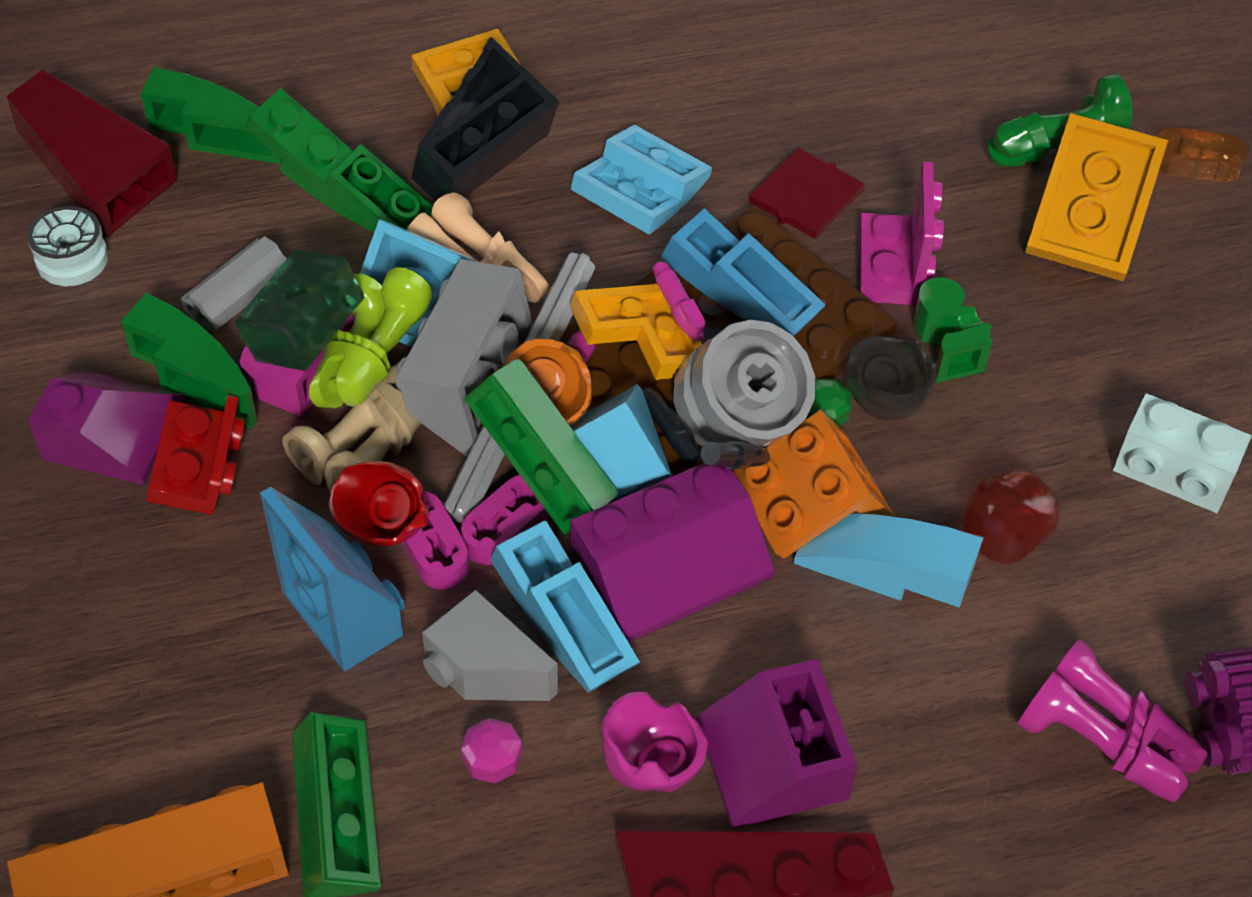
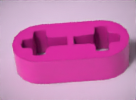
M520 475L505 482L463 520L461 536L466 543L468 558L471 561L481 565H493L490 559L497 545L545 520H549L550 515ZM533 498L536 499L534 507L529 503H524L517 508V499H521L524 502L531 501ZM497 530V539L495 541L489 537H485L480 541L477 540L479 532L489 536Z
M423 491L422 498L429 512V530L423 532L421 528L410 539L401 542V545L420 579L427 586L439 590L455 588L468 575L469 560L466 543L438 497L428 491ZM438 548L444 559L452 560V564L443 567L439 561H433L432 550Z

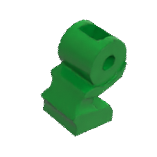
M943 277L929 279L921 285L913 319L915 333L921 342L941 345L934 371L936 383L985 372L993 343L990 337L992 325L982 322L977 315L975 307L963 306L965 293L959 283Z

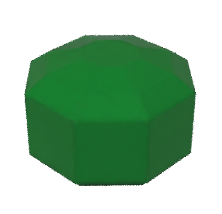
M815 378V399L806 419L822 410L841 427L849 421L851 391L836 379Z

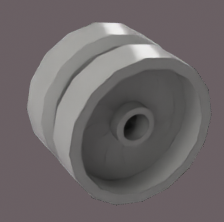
M746 320L728 325L683 360L674 379L673 402L677 414L682 421L686 422L693 432L696 442L701 446L708 442L744 441L750 445L764 448L773 441L790 434L806 420L815 399V374L806 351L792 334L773 323L757 320Z

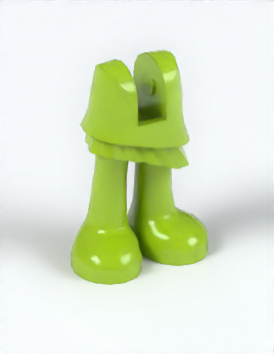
M395 267L388 271L383 285H380L375 279L364 274L354 273L347 276L340 290L341 300L345 307L352 309L355 321L349 332H343L339 329L331 332V341L325 344L323 357L309 386V398L313 404L321 408H338L343 403L352 407L363 405L374 388L388 378L387 371L390 369V363L387 354L407 331L420 321L431 304L433 293L423 277L412 270Z

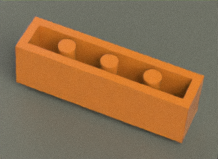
M263 782L249 787L245 785L231 786L220 791L213 798L187 806L182 804L166 806L158 810L152 817L126 825H105L97 828L87 837L61 845L53 843L43 844L31 849L25 856L7 861L14 897H224L289 876Z

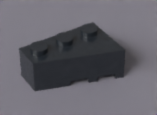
M490 37L473 68H469L462 79L461 86L451 101L446 103L419 144L411 179L435 202L445 194L454 192L466 197L549 134L559 101Z

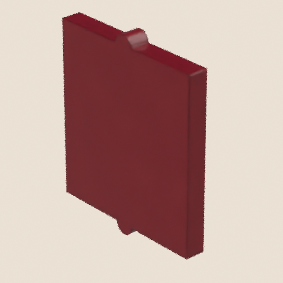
M798 148L750 195L749 202L778 218L777 222L779 224L787 223L808 236L817 239L864 191L865 183L836 168V163H826Z

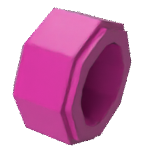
M488 718L467 729L461 746L462 761L472 778L496 784L516 773L522 756V741L511 723Z

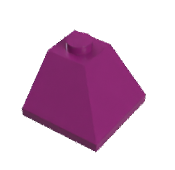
M84 371L53 377L29 416L28 422L42 460L144 485L154 467L168 401L172 400L187 404L188 400L185 394Z

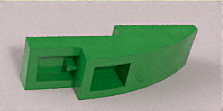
M281 88L248 117L245 128L282 159L279 170L311 196L344 218L374 233L378 220H385L406 230L419 214L424 212L431 217L433 206L368 149L360 144L354 151L351 150Z

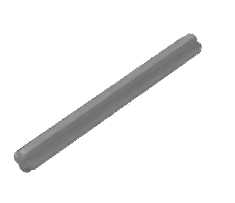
M572 252L566 256L524 342L533 339L561 341L573 316L570 303L574 291L585 290L595 271V265L590 261L588 255L584 253L579 255ZM484 425L443 504L455 523H463L466 516L482 503L505 456Z

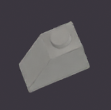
M476 590L422 632L425 652L423 665L427 673L439 686L446 688L450 685L465 700L550 701L558 694V664Z

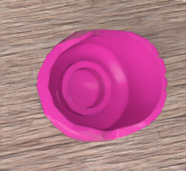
M631 692L618 698L612 704V707L607 710L602 722V752L609 772L622 786L638 791L673 792L693 779L704 765L708 747L706 734L699 722L680 703L675 702L672 706L667 707L660 705L647 692Z

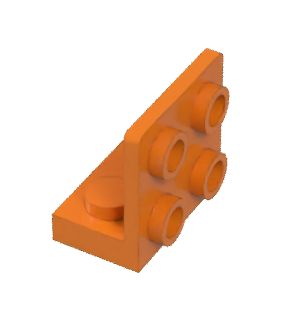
M819 410L803 421L790 434L764 448L770 453L768 463L763 466L734 469L733 471L749 494L759 525L773 551L782 559L787 558L851 513L895 517L846 432L822 410Z

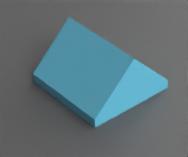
M378 220L360 274L367 275L375 279L380 285H383L389 270L395 267L407 268L423 277L433 293L431 304L424 316L399 341L409 347H413L418 338L421 322L424 318L430 316L439 299V292L443 282L446 279H450L460 259L473 261V259L385 220Z
M637 384L586 412L571 427L616 488L618 495L609 503L654 485L672 475L643 391Z

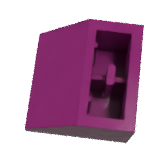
M818 659L759 672L697 715L696 721L699 722L708 740L706 753L731 828L850 799L858 764Z

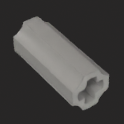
M264 236L261 239H256L181 297L183 308L192 320L202 326L208 333L211 330L215 332L290 272L288 259L281 253L278 245Z

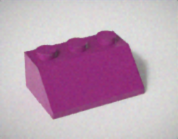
M700 464L570 520L571 560L574 565L580 562L628 643L774 577L775 570L751 498L733 471L725 466Z

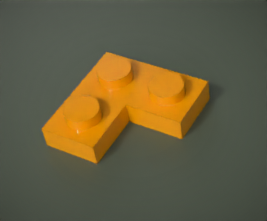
M657 284L574 291L570 308L587 345L637 340L655 380L675 378L683 360L702 345L701 341L695 342L677 325L672 316V310Z

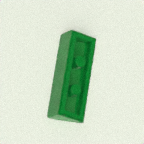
M515 359L494 372L464 398L564 535L570 531V520L605 506L617 497L618 492L521 360Z
M310 712L292 734L303 897H342L377 892L381 888L366 720Z

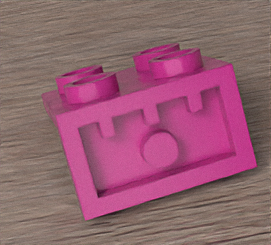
M922 162L912 216L861 213L859 225V291L872 302L917 305L921 285L925 281L935 278L936 256L931 255L932 250H941L944 222L943 219H935V213H939L941 209L943 186L942 182L934 181L933 162Z

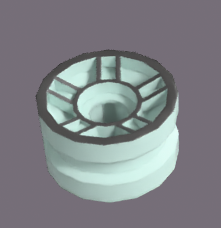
M64 206L48 210L37 217L28 229L27 241L34 255L36 268L40 276L51 284L64 287L81 285L98 276L108 262V251L106 243L102 238L103 233L100 223L93 213L84 208Z

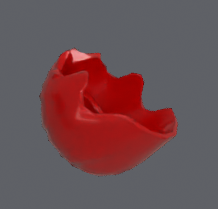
M378 460L348 466L342 471L331 489L329 508L333 521L345 534L366 544L381 547L399 544L417 534L421 527H426L429 520V512L422 498L423 488L421 483L408 469L394 463Z

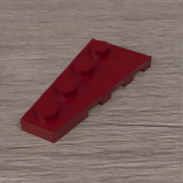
M616 831L615 843L630 897H892L894 893V887L874 833Z

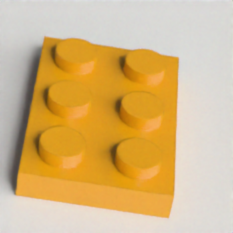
M1070 113L1025 253L1124 281L1168 140Z

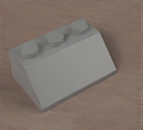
M460 259L450 279H446L443 282L439 292V299L430 316L424 318L421 322L418 338L409 355L402 358L397 367L396 385L401 390L408 414L466 457L483 424L464 398L494 372L504 367L509 354L524 343L533 325L520 269Z

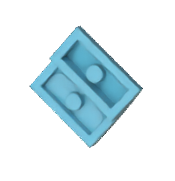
M634 124L606 140L603 157L574 173L571 190L650 235L670 220L698 192L710 177L712 167Z

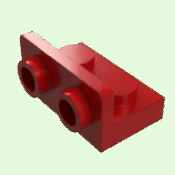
M227 395L224 412L172 400L168 401L146 502L214 515L218 495L230 496L237 463L226 461L228 449L239 451L245 419L235 417L239 397Z

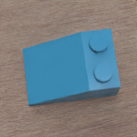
M272 487L260 492L282 593L344 672L402 637L403 629L400 612L405 609L402 597L389 580L386 579L380 582L371 571L373 569L372 563L364 548L355 540L348 543L333 524Z

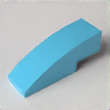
M851 513L799 548L794 557L793 564L900 601L905 590H909L960 608L978 558L983 537L913 519Z
M546 520L496 546L490 561L508 590L549 648L588 693L640 663L580 562L575 565L571 563Z

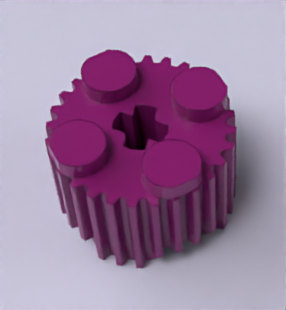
M1252 647L1206 653L1201 658L1202 662L1199 663L1200 670L1187 672L1185 678V691L1188 701L1193 708L1198 707V711L1201 713L1200 723L1203 725L1204 731L1199 732L1198 742L1208 753L1204 763L1206 767L1222 766V771L1227 772L1229 775L1252 772Z

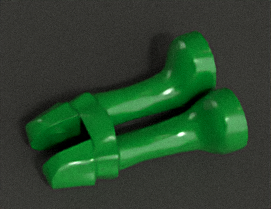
M1116 72L1099 78L1096 83L1095 93L1084 98L1081 110L1039 115L1038 112H1035L1024 118L1020 116L1003 123L997 128L988 143L987 154L990 161L1000 167H1019L1025 165L1026 162L1039 163L1047 155L1049 149L1059 148L1070 113L1130 129L1133 115L1132 101L1124 79Z

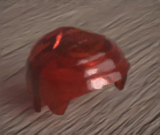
M1012 469L998 475H989L980 480L968 498L964 513L963 532L983 537L979 553L985 555L986 558L1003 564L1019 562L1037 546H1041L1056 531L1060 520L1059 502L1054 491L1046 482L1031 472Z

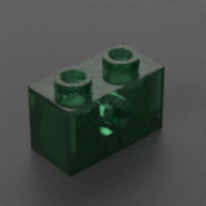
M295 249L237 317L234 323L256 362L306 371L363 301L365 296L346 257Z

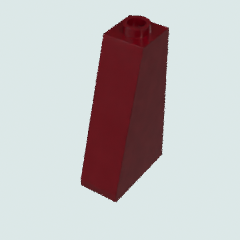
M44 70L38 72L6 96L19 135L75 204L96 216L102 229V235L106 238L178 181L169 144Z

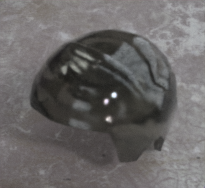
M881 336L866 338L851 349L845 368L848 387L860 408L867 414L885 421L906 419L918 413L931 397L937 377L936 364L932 363L922 344L914 338H907L905 340Z

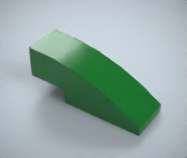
M153 67L140 93L149 129L185 134L189 150L276 164L282 163V159L245 128L248 117L259 106L239 94L210 81L181 72Z
M145 293L121 320L130 355L156 366L162 389L185 394L189 402L198 406L224 412L227 395L239 397L235 417L244 418V426L252 429L258 422L252 392L238 365L222 345L197 322L174 306Z

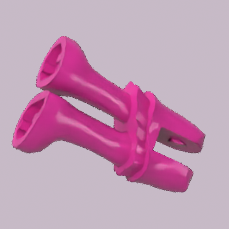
M1081 639L1077 640L1068 651L1055 672L1049 676L1017 723L1019 727L1029 733H1039L1052 723H1059L1076 731L1113 761L1111 770L1124 773L1123 780L1133 782L1150 793L1170 802L1177 801L1188 787V780L1183 772L1195 773L1199 771L1208 755L1196 739L1165 714L1157 701L1151 706L1142 690L1138 691L1132 698L1110 678L1097 663L1092 648ZM1076 692L1089 697L1121 721V726H1117Z

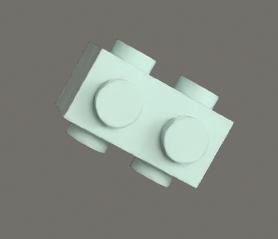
M1146 393L1127 432L1113 471L1218 514L1252 435Z

